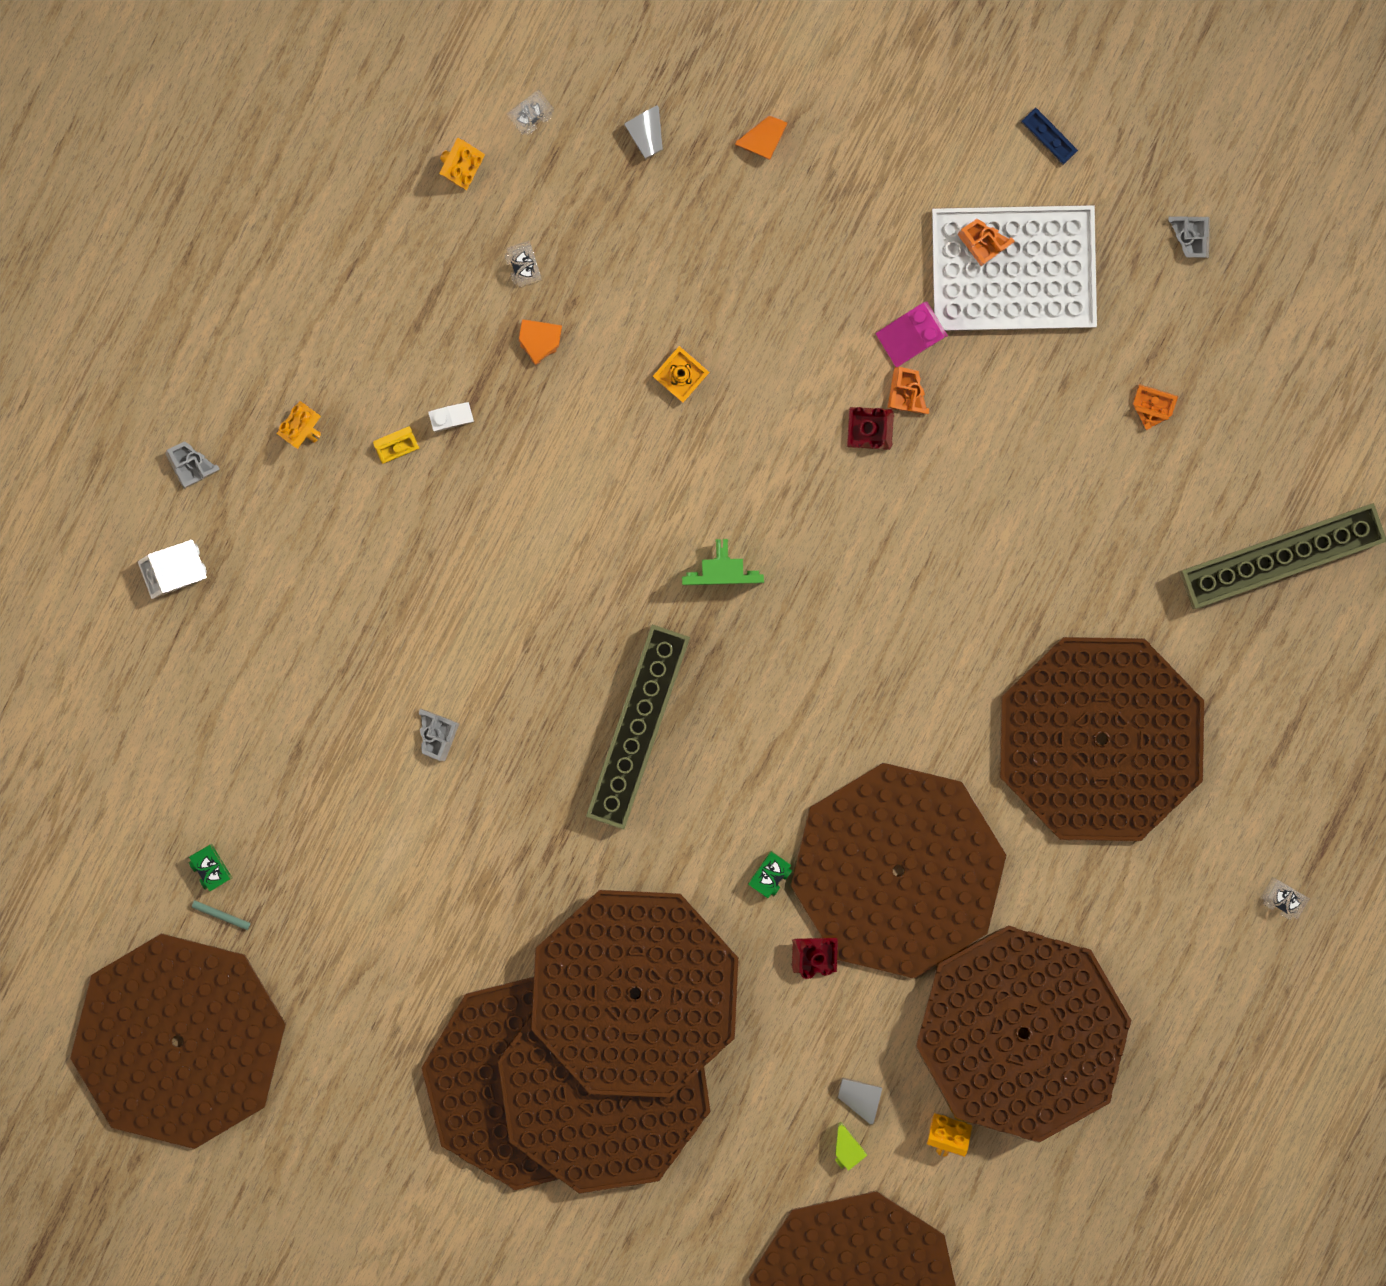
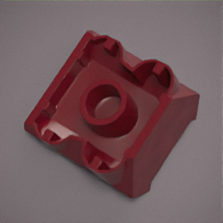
M850 407L847 447L890 450L893 445V421L895 417L893 409Z
M837 938L792 939L791 966L793 973H800L803 979H811L816 973L827 976L837 972Z

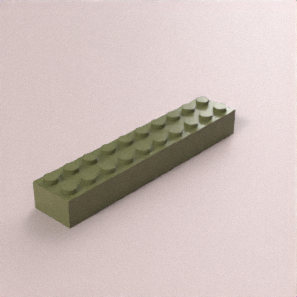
M1374 503L1179 572L1192 609H1197L1386 542V536Z
M653 624L651 625L586 817L625 829L690 637Z

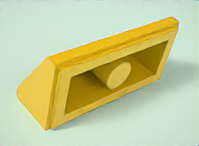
M410 426L373 441L382 464L419 449Z

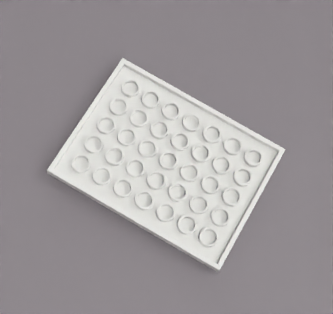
M1095 205L932 209L934 314L945 331L1097 327ZM975 219L981 220L990 228L993 227L999 230L998 233L1015 240L1012 245L983 266H980L957 235L962 228Z

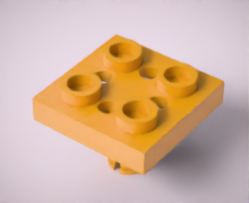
M457 138L451 151L446 150L441 154L440 160L444 165L439 174L460 188L467 190L485 154L464 140Z
M678 346L653 377L684 403L710 372Z
M299 401L292 408L291 414L286 421L281 423L276 434L296 449L300 447L305 438L315 443L318 439L312 435L314 434L320 438L321 432L313 427L321 416Z
M934 1113L931 1119L927 1145L936 1147V1152L940 1156L942 1151L945 1150L943 1157L948 1156L949 1152L965 1157L968 1151L972 1125Z

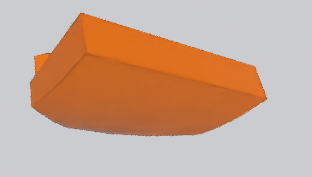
M522 319L519 334L520 347L527 352L535 365L551 353L554 354L556 352V348L559 347L562 325Z
M1139 384L1133 405L1146 430L1168 420L1172 416L1178 396Z

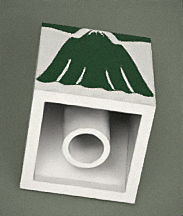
M193 540L149 554L138 561L151 599L207 578L205 575L207 574L206 567L200 561L198 556L200 555L199 548L194 544Z

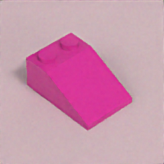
M927 301L875 333L895 367H899L948 336Z

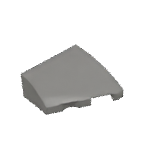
M658 105L624 124L645 160L663 150Z
M1169 217V222L1176 233L1178 241L1182 245L1185 256L1188 258H1209L1210 217Z
M186 442L166 450L165 454L183 489L220 470L217 465L208 461L200 452L193 450L192 446Z
M420 709L419 715H421L422 721L420 734L423 738L421 744L422 754L439 761H445L459 723Z
M842 1077L838 1098L869 1124L873 1125L882 1087Z

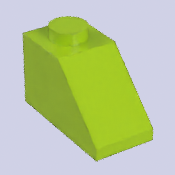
M840 1122L837 1128L835 1147L837 1158L835 1161L842 1169L846 1167L849 1171L863 1160L867 1153L843 1123Z

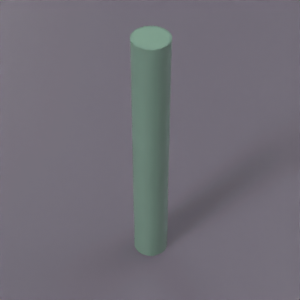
M195 900L191 907L247 931L251 925L247 921Z

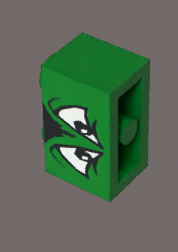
M213 844L206 846L189 857L191 860L189 865L194 872L199 873L201 877L199 881L205 890L208 889L211 892L233 878Z
M770 851L748 885L767 898L770 895L774 897L780 889L778 884L781 879L786 880L792 872L790 869L791 864L773 851Z

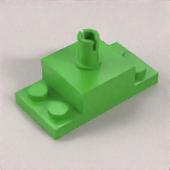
M715 539L716 558L702 560V576H698V572H687L686 576L682 577V585L764 583V574H759V571H747V575H743V559H730L728 557V539H723V548H721V539Z

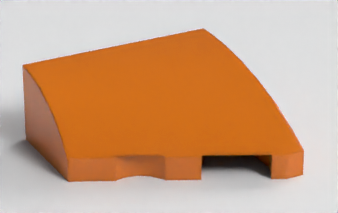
M768 116L737 140L735 145L770 160L785 131L787 122Z
M975 219L957 234L980 266L989 262L1015 242L1013 238L998 233L999 230L986 226L979 219Z
M903 367L894 368L887 408L929 414V408L926 407L923 397L925 395L924 389L920 385L919 371Z

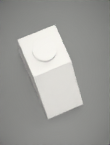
M469 402L428 412L435 433L474 422Z

